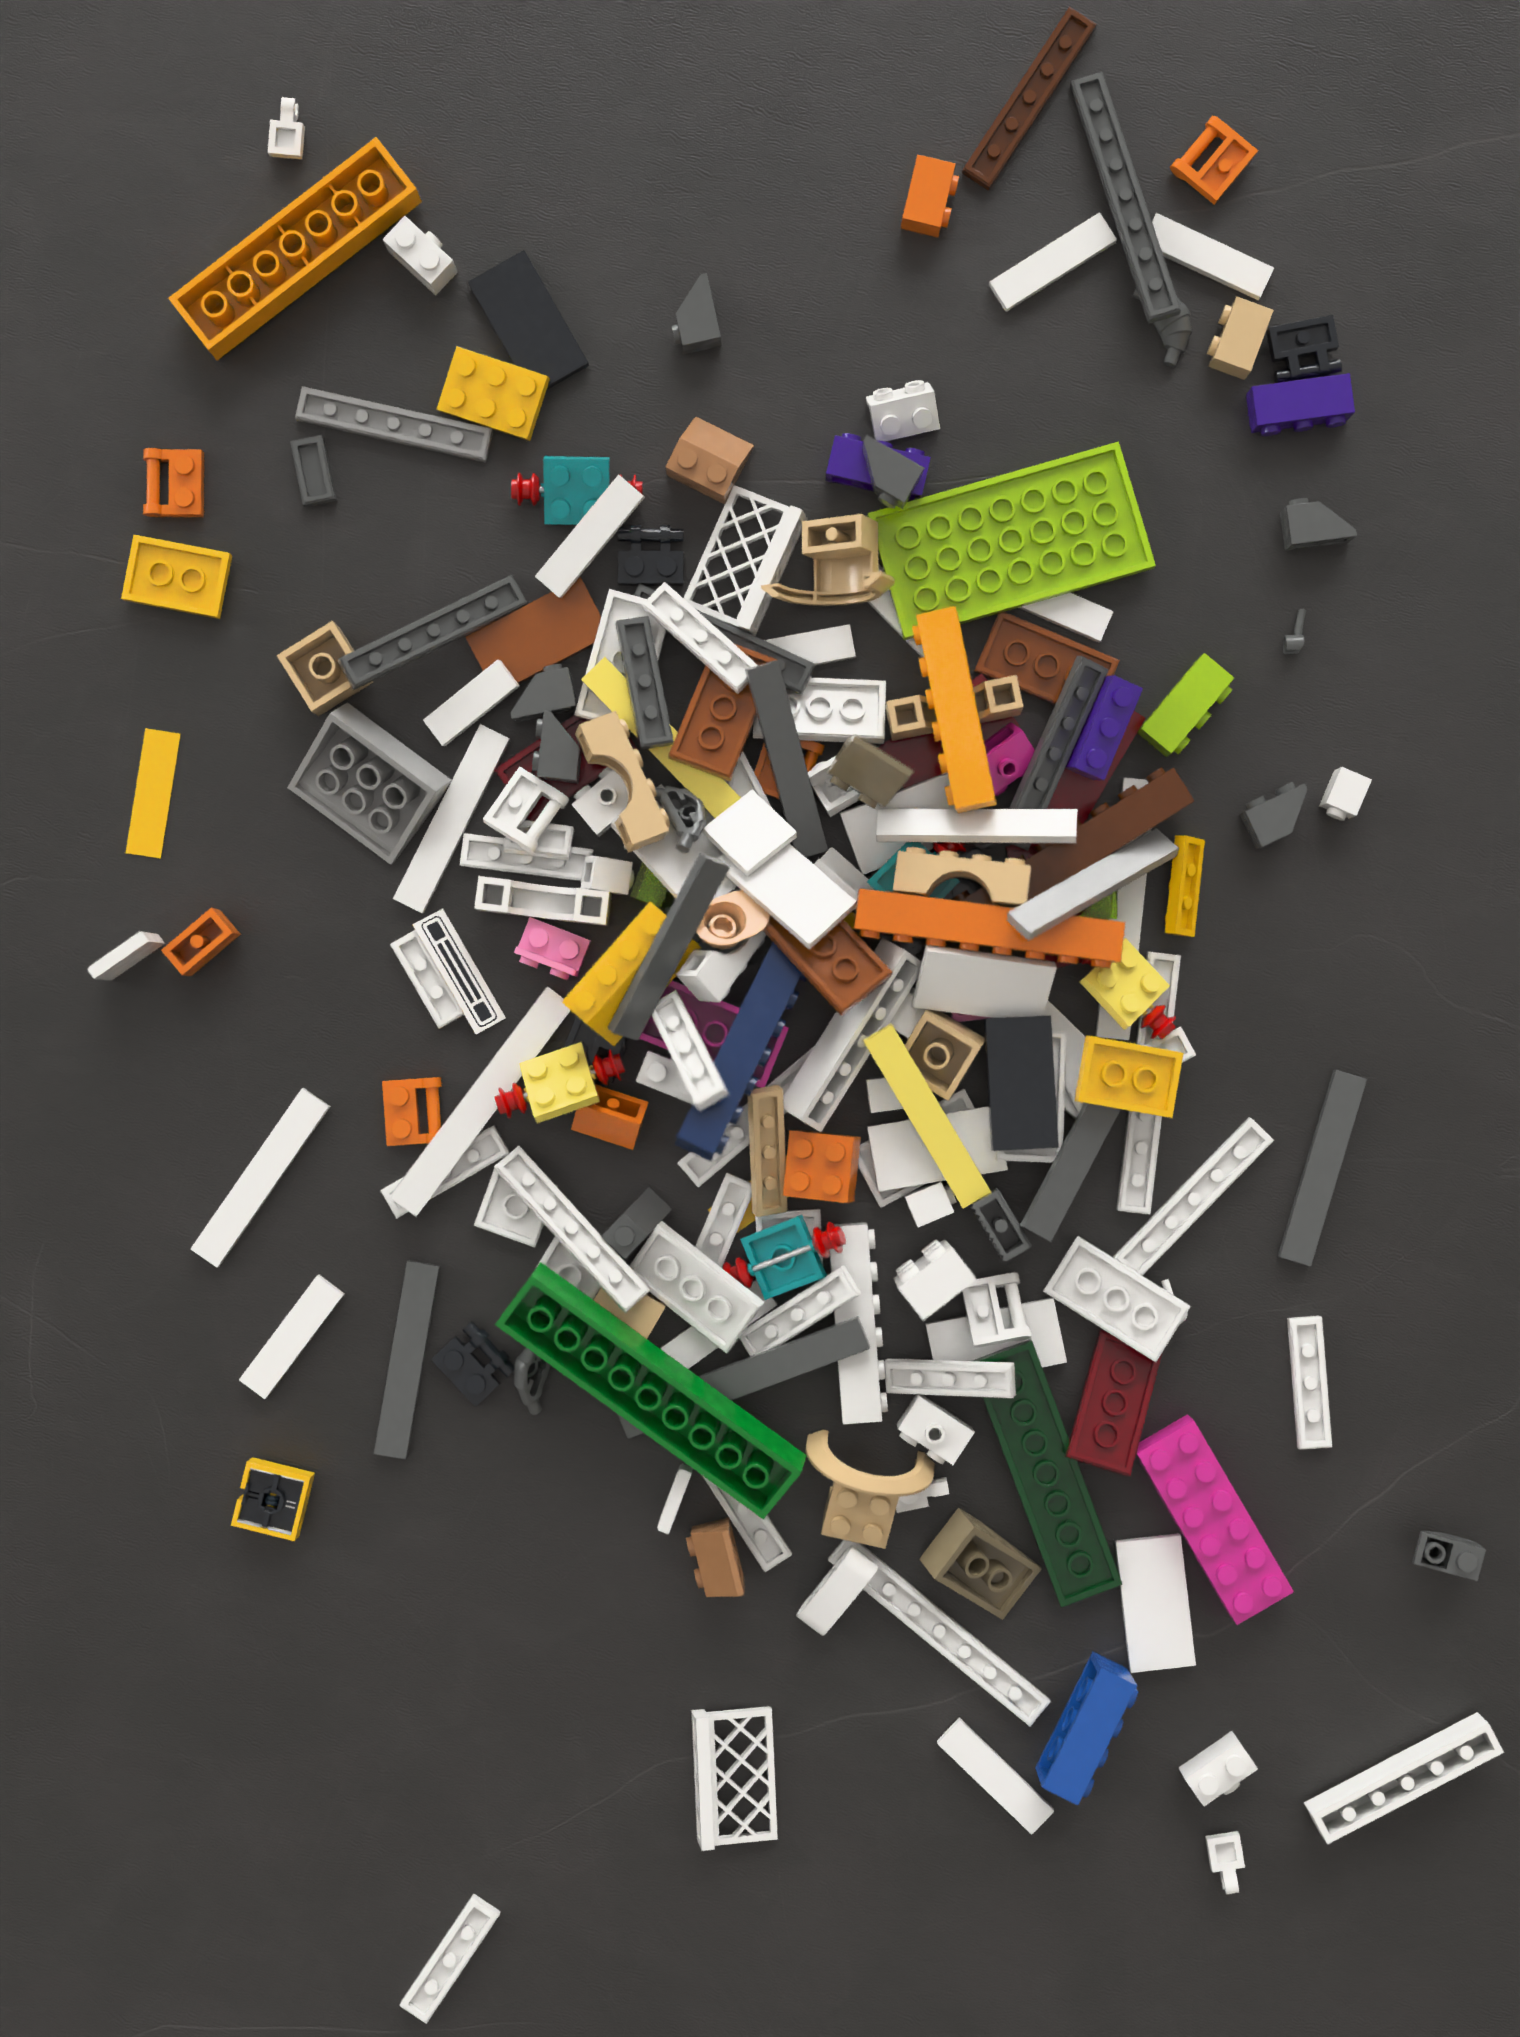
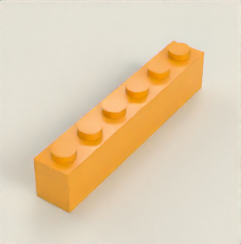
M955 606L916 615L918 625L912 626L916 646L922 645L924 657L919 658L922 677H929L931 689L925 690L929 710L935 708L937 721L932 722L935 741H942L944 753L938 754L942 774L948 773L950 786H945L948 805H955L957 813L997 805L957 609Z

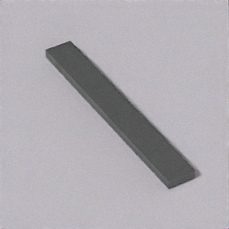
M1103 72L1072 80L1070 85L1147 322L1149 324L1180 315L1181 308Z
M859 1316L699 1375L698 1377L730 1400H734L870 1349L871 1346ZM618 1415L628 1439L643 1433Z

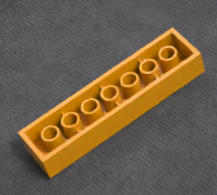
M375 137L168 299L218 361L418 206L422 200L417 188L378 138Z

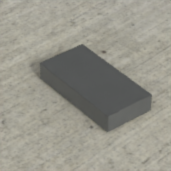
M318 435L290 441L303 506L309 507L337 501L324 437Z

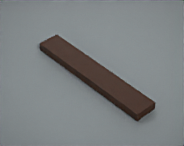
M1068 8L964 166L962 174L988 191L990 190L1094 32L1096 23L1073 8Z

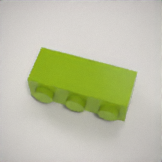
M1203 653L1140 727L1137 733L1165 757L1172 754L1173 751L1179 754L1190 742L1191 739L1187 737V734L1195 726L1197 729H1200L1212 715L1207 711L1215 701L1221 704L1233 689L1228 685L1233 681L1234 677L1207 654Z

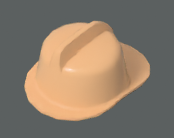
M743 890L734 891L712 900L696 933L703 943H707L713 948L720 950L730 949L740 941L763 931L769 923L770 914Z

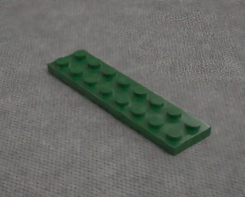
M1032 1340L1023 1341L973 1360L979 1362L1014 1363L1016 1387L1014 1398L983 1397L1061 1608L1123 1585L1076 1460L1065 1457L1069 1439Z

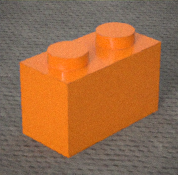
M917 154L902 217L901 229L938 238L941 227H948L952 208L946 207L948 195L955 196L959 176L953 175L956 163Z
M210 908L161 951L181 975L192 976L241 934L220 909Z
M595 1084L600 1102L576 1110L571 1130L633 1150L642 1128L649 1102Z

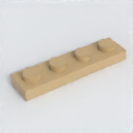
M779 1085L753 1089L750 1097L748 1096L752 1213L756 1217L788 1212L787 1196H783L786 1169L783 1088Z

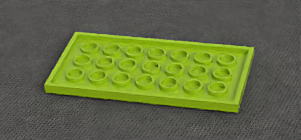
M1119 441L907 502L903 509L898 506L895 509L888 507L870 512L867 517L878 522V554L884 573L894 578V585L889 589L904 640L914 638L912 626L918 625L916 617L918 614L955 606L960 624L1148 571L1156 566Z

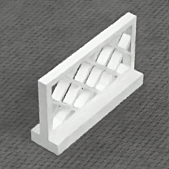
M733 485L683 599L693 608L756 636L772 600V596L762 590L761 585L779 583L802 532V521H807L804 511L792 505L788 507ZM738 496L751 501L754 511L737 518L733 507ZM756 503L763 505V507L758 509ZM771 510L783 513L778 525L769 529L765 528L760 516L761 514ZM731 514L733 520L728 521L729 516ZM757 517L762 532L744 538L739 524ZM736 526L741 540L723 547L720 539L723 530ZM774 533L773 538L770 541L769 535ZM765 537L768 545L765 555L752 559L747 544ZM717 543H718V546H719L720 549L717 550V551H714L715 548H716V546H717ZM744 547L749 561L731 568L726 553ZM722 555L728 570L710 577L707 569L710 560ZM761 563V565H760V567H759V569H758V571H757L755 565ZM752 567L755 575L753 583L739 589L734 574ZM705 573L706 579L701 581ZM730 576L736 591L718 598L713 583ZM709 585L715 600L703 605L693 602L696 591ZM748 593L744 601L742 595ZM736 597L739 598L742 605L737 619L725 615L721 606L722 603ZM717 606L719 612L710 608Z
M767 1706L706 1712L704 1709L691 1710L697 1841L701 1850H715V1846L777 1840L772 1708ZM764 1716L765 1727L755 1738L744 1726L752 1717ZM737 1718H743L739 1723L735 1720ZM728 1719L736 1727L723 1741L715 1734L714 1721ZM740 1731L752 1740L751 1744L741 1755L728 1745ZM764 1737H765V1746L761 1743V1741H762V1739H763ZM715 1740L720 1744L716 1750ZM756 1746H759L766 1753V1760L758 1770L745 1760ZM724 1749L737 1758L726 1773L716 1766V1758ZM741 1764L754 1773L742 1788L730 1778ZM766 1769L767 1779L762 1775ZM716 1772L721 1776L718 1782ZM758 1778L767 1785L768 1791L759 1803L747 1793ZM726 1781L738 1791L727 1806L717 1797V1792ZM743 1796L755 1806L744 1820L731 1811ZM767 1802H768V1811L764 1808V1806L767 1804ZM718 1806L723 1809L722 1812H721L719 1815H718ZM760 1811L769 1818V1831L755 1832L748 1826ZM728 1814L740 1824L732 1834L719 1835V1824ZM744 1829H746L749 1833H742V1832H743Z

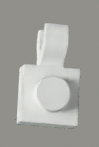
M282 97L280 121L270 120L267 152L270 157L303 159L305 126L303 123L297 122L299 105L295 104V98Z
M947 1478L934 1479L931 1485L920 1493L899 1497L896 1512L929 1507L927 1497L949 1494Z
M1238 1831L1205 1836L1211 1871L1220 1872L1223 1890L1225 1889L1226 1894L1239 1893L1235 1869L1245 1868L1240 1834Z

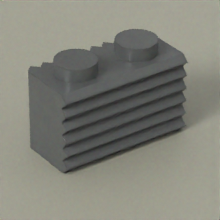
M994 1187L990 1190L991 1193L970 1204L969 1207L973 1209L972 1212L979 1220V1224L983 1226L982 1229L993 1243L992 1246L996 1249L999 1257L1004 1261H1008L1029 1249L1032 1245L999 1189Z

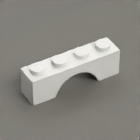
M478 876L474 909L608 926L612 894L606 891L546 886Z
M761 931L755 936L740 941L730 949L718 951L693 950L676 976L699 1001L720 1002L729 994L730 987L738 975L746 969L747 962L754 952L762 946L766 934L764 931Z

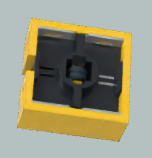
M254 1457L250 1458L246 1462L240 1486L245 1491L237 1499L231 1526L295 1541L300 1536L315 1473Z

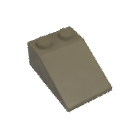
M857 735L846 739L826 773L832 776L830 780L832 784L846 792L849 787L860 793L858 800L875 809L877 805L885 807L909 779L913 770Z
M960 1508L955 1511L919 1559L935 1580L1002 1620L1042 1569L1040 1565L984 1523Z

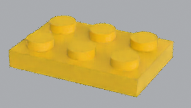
M456 346L437 410L530 441L550 378L546 375Z
M133 535L121 599L128 602L220 619L232 555L228 552Z
M1085 1036L1074 1101L1172 1118L1183 1053L1094 1036Z

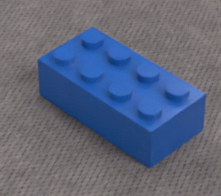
M1092 1651L1035 1767L1042 1788L1076 1805H1079L1082 1797H1088L1094 1784L1092 1776L1097 1767L1101 1768L1104 1765L1109 1750L1106 1748L1111 1738H1116L1119 1735L1123 1726V1719H1121L1126 1707L1131 1708L1138 1695L1137 1684L1128 1668Z

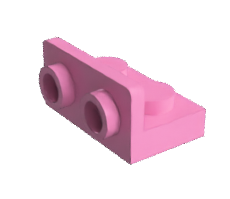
M529 917L519 946L515 948L514 953L521 955L519 962L534 968H538L539 963L552 967L550 974L568 980L570 975L578 977L591 940Z

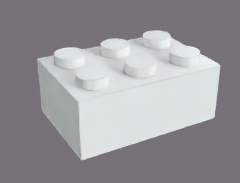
M937 1239L930 1242L921 1250L924 1254L915 1262L909 1259L896 1269L897 1276L893 1278L898 1289L922 1320H925L976 1280L972 1272L945 1239L941 1242Z

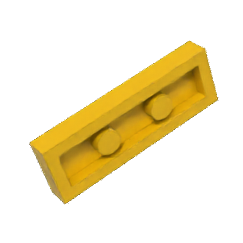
M1175 835L1174 844L1179 850L1177 856L1172 858L1171 878L1168 884V906L1165 914V933L1195 937L1205 840Z

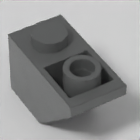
M544 711L543 719H537L536 738H541L540 751H534L532 771H537V777L541 780L579 784L582 750L552 712Z
M1291 782L1275 790L1277 797L1266 801L1264 796H1261L1245 804L1248 810L1239 815L1255 849L1268 845L1293 832L1307 792L1305 783L1295 787L1294 783Z
M1420 1531L1412 1563L1478 1581L1486 1549L1477 1542L1441 1532Z

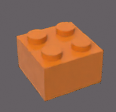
M789 1130L783 1196L839 1203L855 1202L861 1137L805 1130Z

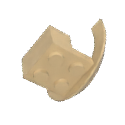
M863 514L802 521V554L814 559V591L793 589L779 583L761 585V589L776 599L801 605H850L879 598L894 585V578L884 572H878V522Z
M822 1429L809 1434L806 1442V1455L810 1463L821 1474L833 1481L823 1513L821 1535L886 1549L899 1497L914 1495L927 1489L934 1478L935 1463L924 1452L918 1451L915 1467L910 1472L898 1476L871 1475L847 1466L833 1455L828 1446L829 1431Z

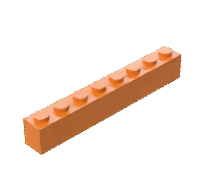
M859 888L853 930H859L860 937L879 939L880 933L893 935V941L913 943L914 937L926 939V945L946 947V942L959 943V949L979 952V946L992 947V954L1012 956V950L1024 951L1025 958L1045 960V954L1058 956V962L1078 964L1079 958L1091 960V966L1111 968V963L1121 962L1125 922L1071 916L1028 941L1007 921L1008 912L1015 908Z

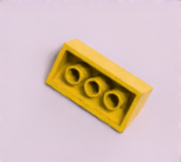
M652 902L647 904L562 1001L575 1015L613 1046L623 1036L612 1033L607 1027L666 918V915ZM693 939L688 945L668 985L676 977V974L693 950H700L702 948Z

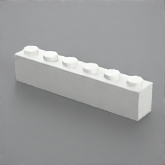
M884 938L881 939L874 953L893 972L892 976L845 1015L841 1016L836 1011L783 1096L784 1110L819 1132H822L870 1055L863 1039L890 1023L918 978L922 961Z
M866 1222L834 1224L835 1227L840 1226L843 1230L846 1244L843 1245V1252L840 1254L835 1249L830 1250L831 1273L841 1266H845L862 1293L834 1311L835 1325L859 1316L871 1346L868 1350L838 1361L843 1424L882 1422V1412H888L886 1392L880 1393L879 1380L885 1379L884 1360H878L877 1347H883L882 1329L881 1327H875L874 1318L875 1314H880L879 1294L873 1295L872 1282L878 1281L877 1263L870 1262L869 1249H875L874 1229L868 1230Z
M1476 1712L1304 1802L1319 1833L1325 1842L1329 1844L1504 1752L1489 1723Z

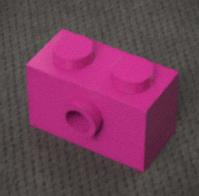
M1012 722L984 741L995 796L1002 794L1008 785L1018 777L1024 776L1035 751L1023 730Z

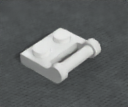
M519 767L484 816L483 821L486 825L517 843L527 852L533 853L538 846V839L560 808L564 809L569 802V798L551 785ZM542 796L546 797L549 802L526 834L520 831L519 828Z
M1013 1272L976 1279L962 1290L974 1348L1010 1341H1022L1032 1337L1030 1327L1026 1326L1017 1286L1020 1284L1018 1273ZM996 1288H1005L1013 1324L1012 1329L1004 1330Z

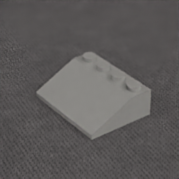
M347 702L330 712L287 788L392 865L436 807L452 780Z

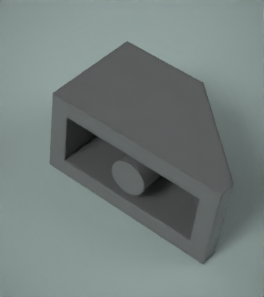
M707 273L700 274L676 312L677 324L671 325L675 345H682L683 354L722 346Z
M866 435L863 440L862 450L874 493L879 496L877 499L885 506L892 509L898 506L903 509L922 477L924 467Z
M1308 498L1294 499L1289 501V505H1286L1280 512L1285 551L1348 543L1357 536L1356 529L1320 501L1309 502Z
M553 664L543 667V672L535 674L510 712L512 720L518 723L542 718L544 711H551L553 715L575 711L577 700L569 668H562V664Z
M648 1187L604 1232L602 1237L626 1259L654 1230L657 1224L668 1215L672 1208Z

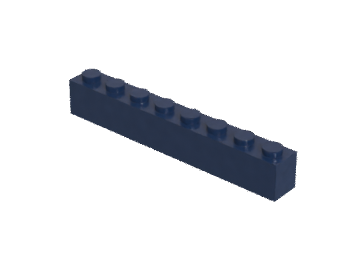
M774 942L713 1062L729 1095L702 1111H699L693 1103L675 1141V1145L710 1162L715 1153L722 1155L730 1137L724 1133L729 1123L736 1126L744 1107L740 1106L739 1103L743 1094L750 1097L758 1081V1078L754 1077L753 1074L758 1065L764 1068L772 1052V1049L768 1048L767 1045L771 1037L778 1039L786 1023L785 1020L781 1019L785 1008L793 1009L800 992L795 990L798 981L806 982L807 980Z

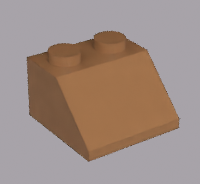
M695 417L680 437L665 467L667 476L725 504L754 445Z
M730 1518L692 1526L691 1536L686 1537L690 1556H696L699 1568L694 1569L698 1589L704 1588L706 1597L743 1596L745 1578Z

